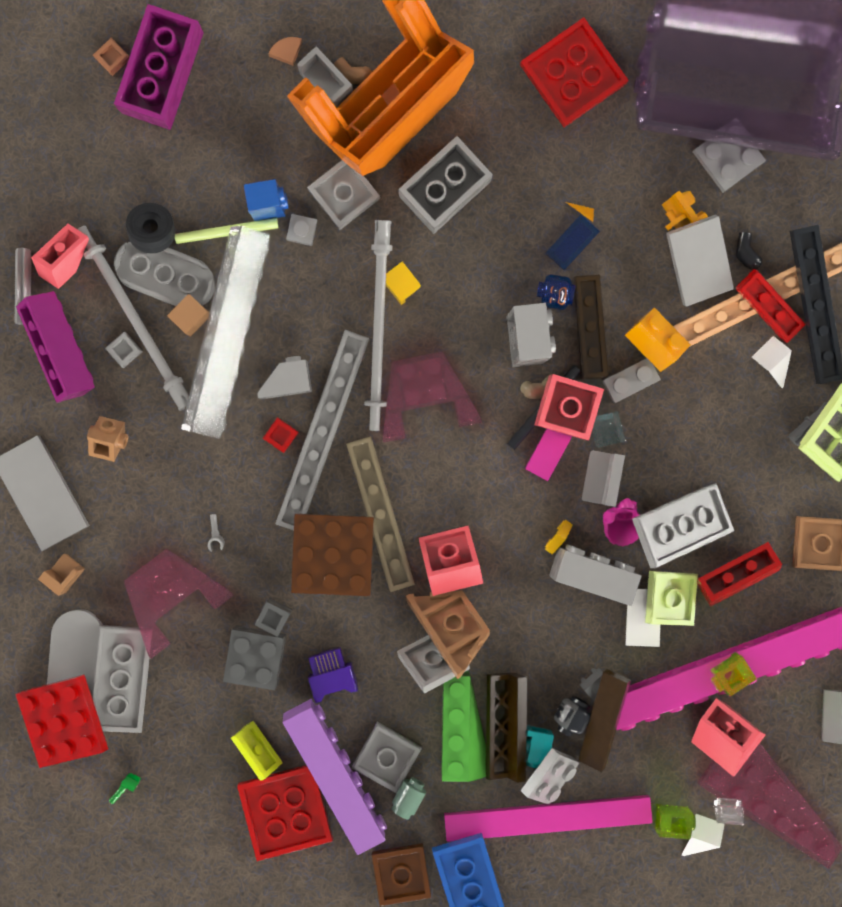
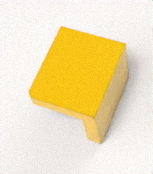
M403 261L386 273V286L401 305L405 303L406 298L421 287Z

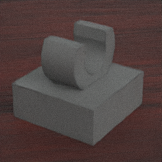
M592 668V674L587 679L581 678L582 683L580 686L594 702L603 675L600 668L597 670Z

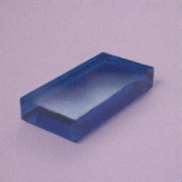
M581 214L545 254L565 270L600 231Z

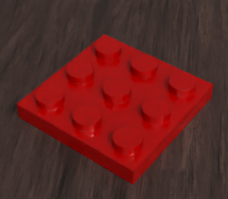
M585 17L520 62L521 68L564 128L625 86L629 81Z
M85 674L27 689L15 694L39 768L100 754L108 750Z
M307 765L270 774L261 781L259 778L238 783L237 788L257 861L333 841L321 790Z

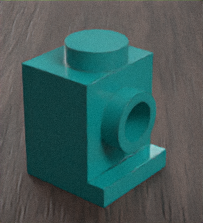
M527 725V736L529 737L526 738V765L538 768L552 748L554 735L550 729Z

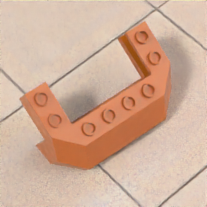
M382 0L405 40L337 108L324 90L318 85L314 87L306 77L287 95L312 131L347 165L362 176L385 167L457 94L474 64V50L441 31L425 0Z

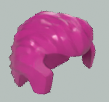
M625 498L617 503L616 507L607 509L603 514L604 533L613 545L628 546L639 539L632 518L640 515L637 511V502L634 500L631 501L629 498Z

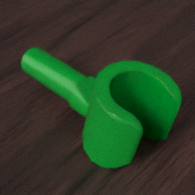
M129 773L122 781L119 789L109 799V802L114 804L126 789L134 792L141 778Z

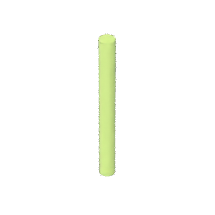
M272 218L175 234L176 244L276 229L279 228L278 219Z

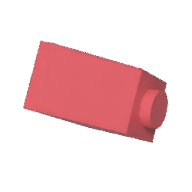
M67 224L31 257L38 275L59 289L76 273L89 241L88 236Z

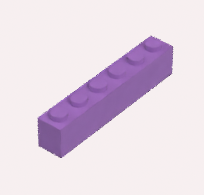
M309 699L285 712L282 723L355 852L359 855L385 841L387 825L381 814L376 815L373 809L375 804L369 793L365 794L361 786L363 783L358 772H352L348 765L351 762L345 749H339L336 743L338 737L332 727L328 728L325 724L324 719H326L323 709L319 704L315 706L313 700Z

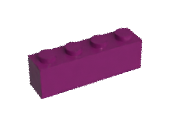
M55 292L25 297L16 306V309L56 403L85 395L95 388L93 377L86 367L83 353L77 346L72 327L66 320L62 304L57 299Z

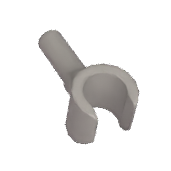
M212 514L210 515L212 537L208 542V549L211 552L213 551L212 541H218L221 550L225 545L224 538L219 535L217 515Z

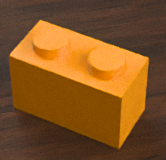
M655 307L625 334L660 372L677 361L691 345Z

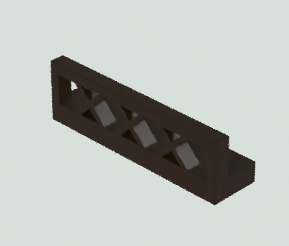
M517 673L488 674L486 779L509 778L516 783L526 782L527 677ZM505 680V689L498 696L495 692V681ZM501 704L505 710L504 716L498 722L495 719V711ZM501 730L504 733V741L498 748L495 745V736ZM501 756L504 759V771L494 772V763Z

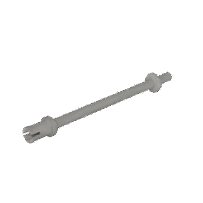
M374 220L375 234L371 250H374L376 255L371 400H366L364 405L370 406L369 430L380 431V409L387 406V402L381 400L387 255L390 254L393 246L390 245L392 221Z
M81 226L77 230L89 238L86 246L88 251L84 253L85 259H93L163 376L165 392L170 393L179 411L184 410V407L188 408L194 402L182 385L184 381L181 377L178 378V376L173 375L102 254L106 250L105 245H97L87 227Z

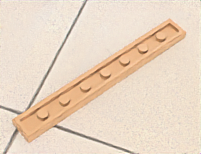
M842 243L824 251L828 278L842 271ZM796 266L767 279V282L784 300L800 292ZM739 293L673 327L692 346L757 314V312Z

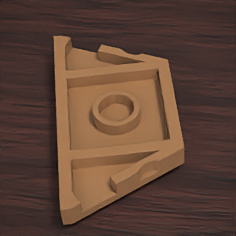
M463 590L451 591L435 596L432 595V592H430V596L414 597V594L406 595V601L456 678H460L489 637V628Z

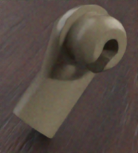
M549 375L542 383L523 382L520 387L521 393L528 399H542Z

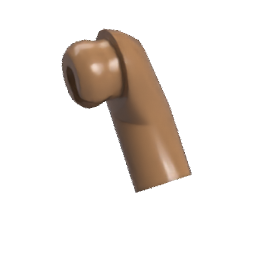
M344 57L339 58L334 63V66L351 84H361L372 73L371 69L367 66L351 67Z

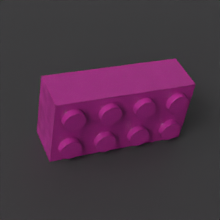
M147 4L114 101V105L122 114L171 130L204 33L197 20Z

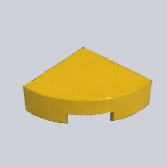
M563 520L557 528V533L552 539H549L545 550L553 554L566 540L573 524Z

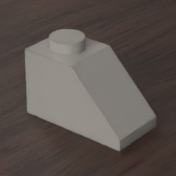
M301 356L285 358L286 362L279 363L257 393L258 398L262 400L312 392L308 361L301 360Z

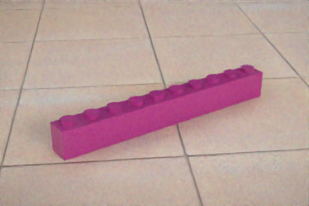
M842 607L629 685L616 730H630L636 726L635 723L643 720L646 722L654 721L662 713L681 711L686 704L705 702L709 699L708 696L718 693L722 695L729 693L733 690L732 687L737 685H751L757 681L756 678L764 675L767 677L775 676L781 673L783 668L788 666L792 668L804 665L807 659L813 657L816 659L828 656L831 650L842 649Z

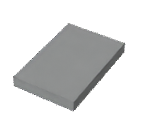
M713 215L666 232L684 306L695 304L734 289L719 216Z

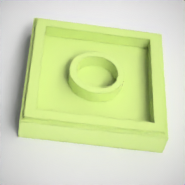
M649 571L645 623L694 626L698 574Z

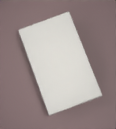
M637 589L632 606L627 605L625 644L627 646L660 647V624L645 623L648 589Z

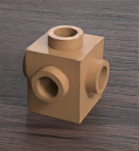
M99 416L96 424L91 425L88 430L89 456L114 462L119 451L125 449L128 442V434H125V422Z

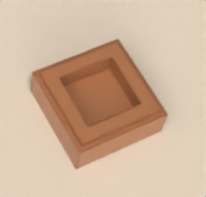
M112 38L93 54L94 58L112 76L129 60V55Z

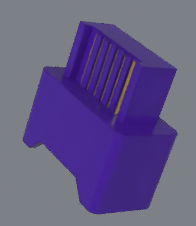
M341 647L309 656L313 673L309 674L308 681L315 703L321 702L324 695L344 689L351 693L358 691L352 663L345 664Z

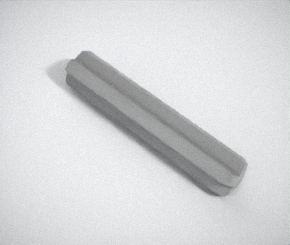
M16 248L15 323L23 325L16 306L25 297L31 296V250L28 248Z

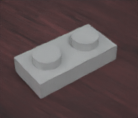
M646 358L606 378L602 382L612 402L617 403L661 379L654 365Z

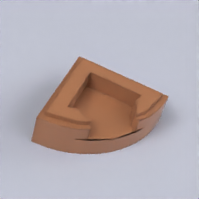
M297 37L281 39L270 49L269 57L294 66L302 45V39Z

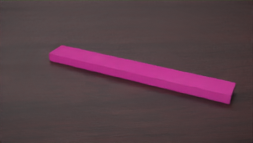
M643 795L444 813L446 841L448 842L479 833L483 834V838L651 824L652 812L650 796Z

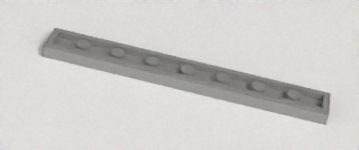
M345 330L276 520V525L294 531L295 513L307 514L369 342V338L348 330Z

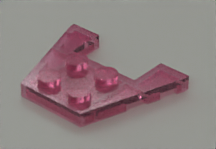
M443 352L392 362L383 443L406 438L401 412L453 401L459 427L482 423L480 415Z
M168 549L124 580L150 659L171 644L155 622L197 589L202 592L215 610L234 596L231 591Z

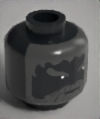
M574 695L571 698H564L554 714V719L559 724L557 729L570 737L573 733L577 735L583 734L592 714L590 710L591 705Z

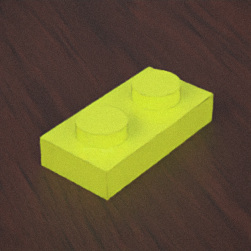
M254 721L248 723L231 737L260 781L266 779L283 763Z

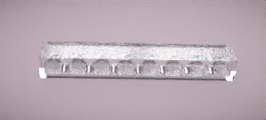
M232 226L230 228L181 428L183 430L219 439L221 433L225 430L227 408L231 405L233 384L238 378L237 368L239 359L244 353V339L251 325L250 314L257 300L256 290L258 282L263 276L262 265L264 257L269 251L268 241L270 236L244 226Z

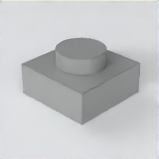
M291 214L286 240L312 246L318 222L317 219Z

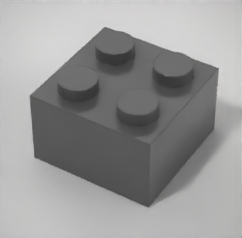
M236 625L231 631L223 682L276 690L279 684L287 634L280 633L276 637L265 630Z

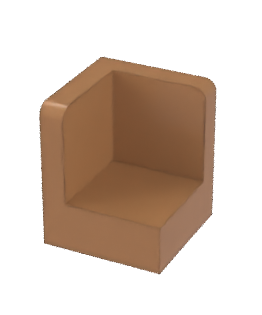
M188 294L167 317L185 334L191 337L212 314Z
M63 554L52 569L44 571L38 580L59 596L69 590L85 568L69 555Z

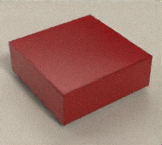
M277 417L263 439L285 453L299 432Z

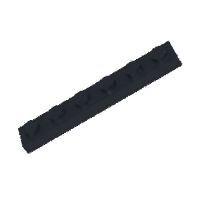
M819 225L789 231L816 384L842 380V357Z

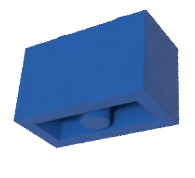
M275 179L244 185L248 212L254 221L286 217L284 209H289L287 195L284 192V188L279 187Z

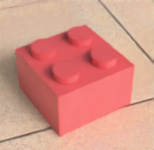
M555 374L549 375L534 425L579 439L589 440L604 389Z

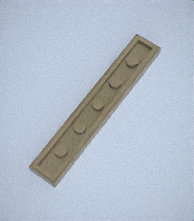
M372 437L346 443L367 516L374 517L373 536L389 590L393 592L415 585Z

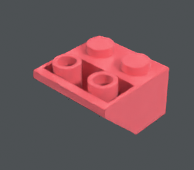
M716 698L700 719L691 742L732 776H735L766 734L726 703Z

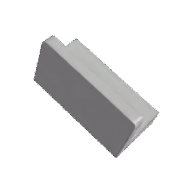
M590 451L582 493L583 501L616 507L625 455Z

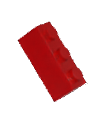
M769 542L698 578L697 585L711 607L780 571L783 564Z

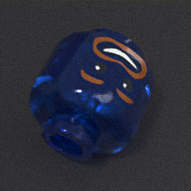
M549 274L544 282L539 281L536 297H540L541 303H546L547 308L565 310L568 305L573 303L576 285L572 284L569 277Z

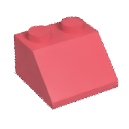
M469 526L419 538L433 596L483 584L480 565Z

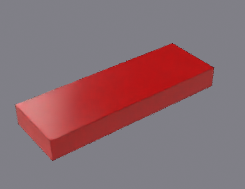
M753 269L735 287L740 295L784 342L788 343L806 325L758 270Z

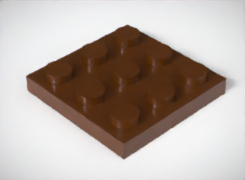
M295 513L291 593L370 596L374 517Z

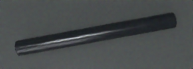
M573 365L563 377L574 380L581 371ZM540 405L507 443L513 450L520 445L535 427L534 424Z

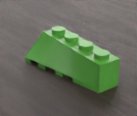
M465 671L458 679L454 677L443 683L441 775L444 782H470L486 777V743L469 671Z

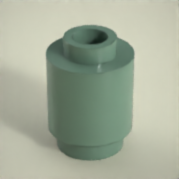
M413 777L410 780L404 779L392 801L393 806L391 810L401 818L410 819L411 815H415L427 793L423 788L424 784Z

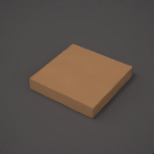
M796 516L792 567L842 571V519Z

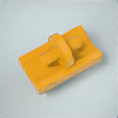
M679 190L662 204L667 212L666 216L671 221L665 226L667 231L673 227L677 229L708 217L705 212L700 211L696 214L692 209L691 205L695 203V197L691 191L681 193Z

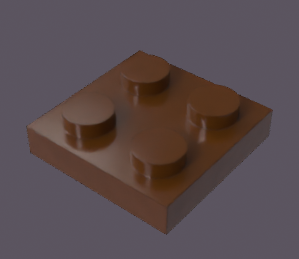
M423 843L372 851L380 906L431 898Z

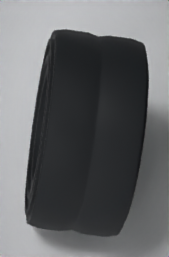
M143 203L133 208L127 216L126 230L129 240L139 251L150 254L159 253L172 244L175 237L173 217L162 205ZM153 223L158 226V229L153 233H147L143 230L147 224Z

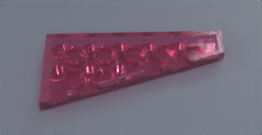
M760 743L735 776H732L712 759L697 782L715 796L828 869L842 850V845Z

